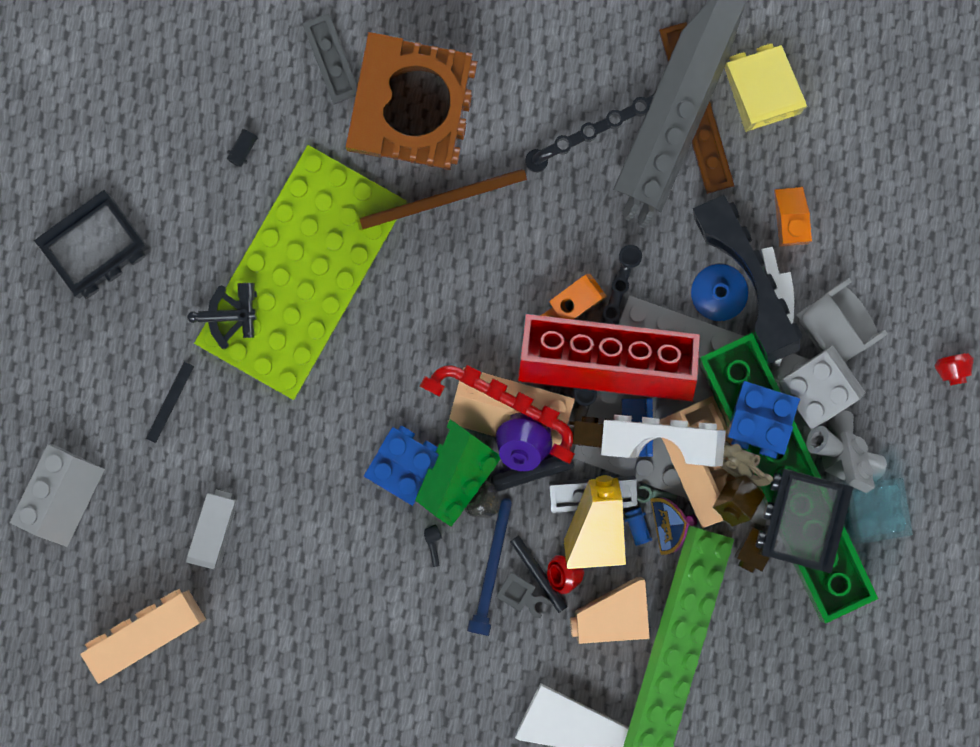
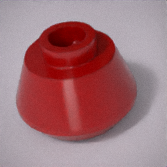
M969 353L937 359L934 367L943 381L949 380L950 386L967 383L966 377L972 375L974 358Z
M556 555L551 559L547 567L549 583L557 592L568 594L581 584L584 577V568L567 569L566 556Z

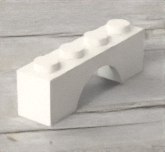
M614 415V420H604L601 455L636 458L647 443L662 437L672 441L679 447L686 464L713 467L723 466L726 430H716L717 424L699 423V428L688 427V421L670 420V425L659 424V418L642 417V422H632V416Z

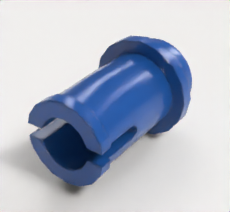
M641 507L626 511V518H624V522H628L635 546L653 540L644 518L646 512H642Z

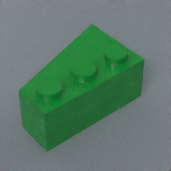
M450 419L447 424V428L450 429L444 444L439 443L436 450L439 454L433 469H428L415 501L435 517L452 527L484 481L495 469L500 461V456Z

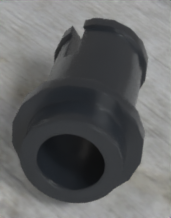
M242 129L232 150L227 151L229 155L226 159L238 167H242L243 163L247 164L246 158L258 137Z

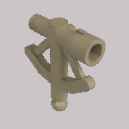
M725 441L723 458L728 457V460L723 459V466H720L735 478L746 475L756 486L769 485L773 481L771 475L762 473L756 467L760 462L759 455L742 450L739 444L731 446L730 443Z

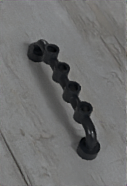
M654 94L647 98L637 97L631 106L620 111L611 110L606 118L594 124L587 122L582 125L580 131L570 136H558L554 144L542 150L533 149L529 151L525 158L526 167L534 173L542 172L547 167L549 158L557 154L565 155L571 150V147L584 141L591 142L598 134L610 128L618 129L624 121L634 116L641 117L646 115ZM641 102L645 105L646 109L638 111L635 104ZM617 115L620 122L613 124L610 122L609 117ZM591 128L594 131V135L587 137L583 130ZM559 141H566L568 148L560 149L557 145Z
M626 245L619 253L621 267L617 278L611 284L612 294L608 305L603 309L602 323L614 324L620 316L619 307L623 294L629 289L628 279L631 270L637 267L642 260V252L635 245ZM617 281L624 282L625 290H616L615 283ZM609 308L615 309L616 317L608 318L606 310ZM575 388L574 399L579 405L589 406L597 398V390Z

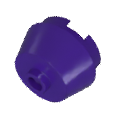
M522 413L512 414L510 420L501 424L496 431V442L500 459L506 466L517 471L535 469L552 449L551 429Z

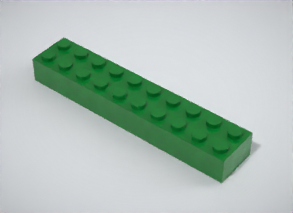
M753 333L698 358V364L728 427L743 381L780 392ZM795 421L792 424L793 429L785 455L777 454L775 459L759 454L760 448L749 445L748 450L742 449L759 455L760 462L756 467L762 473L769 474L772 477L774 473L779 474L780 469H787L821 478ZM792 479L778 532L789 555L819 562L834 505L826 487ZM771 483L765 486H757L765 494L763 497L765 505L767 501L772 502L774 491L770 490ZM843 527L832 573L793 563L820 622L826 624L879 599L845 527Z

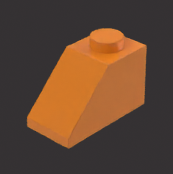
M803 187L775 189L779 247L809 244L812 242L810 212Z

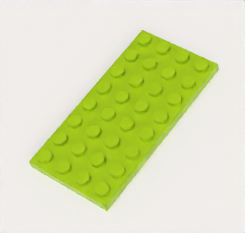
M307 145L226 287V294L239 301L237 283H255L257 297L253 300V309L257 310V320H254V338H243L241 326L228 340L229 347L222 349L211 335L209 324L206 322L194 344L290 399L295 400L398 220L359 230L358 218L407 204V201ZM223 298L218 304V310H236L235 307ZM237 321L218 322L219 330L223 336L226 335Z

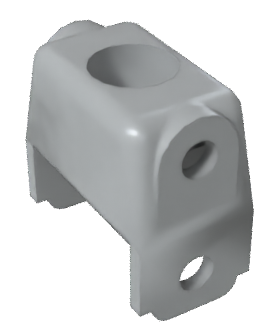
M850 278L844 280L796 314L801 326L821 353L833 345L844 362H847L888 334L886 330L877 332L875 324L864 305L846 287L852 282Z

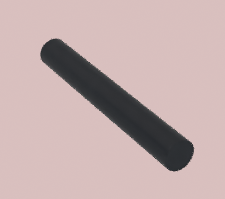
M185 361L183 362L146 439L154 443L157 442L194 368L193 365Z
M518 535L510 541L511 545L557 612L560 613L568 606L560 594L552 588L547 575L521 537Z

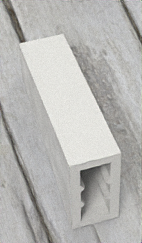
M540 683L515 733V738L520 741L553 747H623L629 727Z

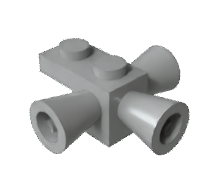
M843 410L826 421L828 429L824 426L815 427L807 437L806 446L810 453L821 455L824 471L842 480L846 479L848 485L867 493L875 488L874 482L879 480L885 473L887 462L884 456L867 452L868 446L865 440L853 434V414Z

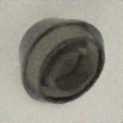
M484 481L478 492L466 506L465 512L468 515L489 518L499 511L501 498L490 481Z

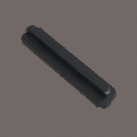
M554 456L543 460L535 469L530 471H517L513 469L491 477V483L495 492H500L573 469L575 467L574 459L568 464Z

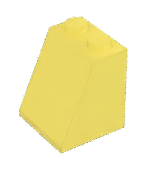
M767 44L757 48V53L746 56L745 52L736 54L729 58L730 62L726 63L724 67L745 132L800 115L807 107L782 45L774 47L773 44Z

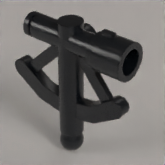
M237 283L239 301L226 294L227 289L225 286H218L209 301L208 311H198V313L192 311L187 316L188 321L191 323L197 321L199 323L208 322L211 335L222 349L229 347L228 340L241 326L243 338H254V320H257V310L253 309V300L257 297L255 283ZM223 298L235 307L236 310H218V304ZM237 321L226 335L223 336L219 330L218 322Z

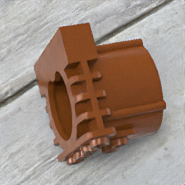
M368 32L346 142L347 151L380 158L387 157L451 171L452 164H458L461 149L455 146H457L458 139L464 140L467 123L466 119L463 118V112H469L472 100V90H469L467 85L469 78H475L478 61H473V53H464L433 45L428 46L418 42L404 41L403 38ZM412 71L429 72L439 76L447 85L450 93V109L444 122L436 130L421 136H408L399 133L386 122L383 116L385 106L392 99L389 81L401 74Z

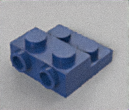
M743 381L726 438L732 439L731 445L739 444L742 449L748 450L749 445L760 448L759 454L776 459L777 454L785 455L800 398Z
M401 425L399 429L392 427L365 472L364 477L413 506L428 469H433L439 454H437L436 450L438 447L427 440L422 445L413 439L415 433Z

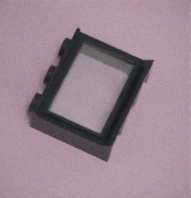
M105 190L34 240L73 295L79 299L81 297L88 299L99 291L98 285L106 279L108 282H111L123 273L121 268L129 262L131 265L140 262L146 256L144 252L149 249L117 203Z
M780 469L779 474L774 473L770 490L774 491L772 502L767 501L763 513V519H767L764 531H759L755 547L759 548L758 554L832 573L854 487L787 469Z

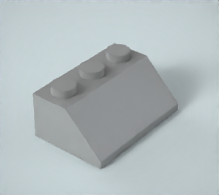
M47 444L12 516L10 524L35 536L68 547L105 469L54 444Z

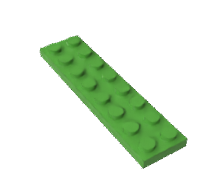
M689 525L623 747L674 746L691 683L731 554L733 538Z

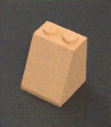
M636 577L575 610V617L570 618L572 637H577L579 644L650 639L645 579Z

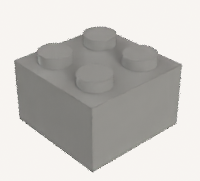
M833 345L786 375L779 382L787 395L800 398L797 409L811 430L860 400L866 393Z

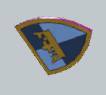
M651 498L661 555L674 553L682 546L689 525H697V518L694 514L684 516L682 511L666 498Z

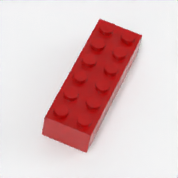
M526 314L518 381L693 402L698 375L700 334Z

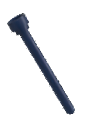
M503 498L500 502L477 613L473 615L472 620H469L468 632L486 636L490 635L492 624H489L490 618L487 617L512 506L509 498Z

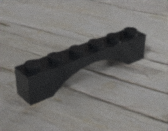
M721 195L693 208L694 220L706 244L718 248L732 257L744 269L754 286L759 304L758 318L754 329L755 339L767 364L799 351L800 339L803 338L797 323L791 324L787 317L790 314L789 308L783 298L778 299L774 291L777 289L772 275L770 273L765 274L762 268L765 264L759 250L753 251L749 243L752 241L747 227L740 226L737 220L740 215L734 202L728 203L725 195Z

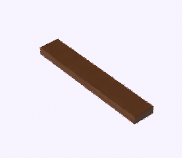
M687 22L659 29L667 62H669L680 34L687 26ZM709 101L691 143L706 195L734 187Z
M520 169L364 216L357 220L359 230L525 181L527 176L525 170Z

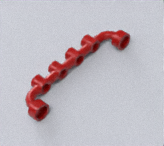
M452 365L442 366L430 378L424 376L419 387L439 397L445 386L440 384L441 381L446 377H453L556 430L562 436L560 446L554 443L549 454L568 464L571 463L575 453L570 451L574 441L573 433L565 422L558 419L560 413L546 405H544L542 410L532 405L534 399L521 392H518L516 397L507 393V385L493 378L490 383L480 379L482 372L466 365L464 370Z

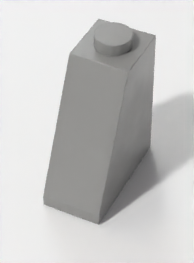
M218 489L215 490V494L207 493L186 563L210 569L221 567L238 500L232 499L233 493Z

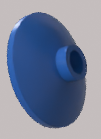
M715 264L704 268L695 277L691 288V297L695 308L701 315L714 321H726L734 318L744 309L748 300V286L745 278L737 269L729 265ZM717 287H723L726 290L724 297L716 295L715 290Z

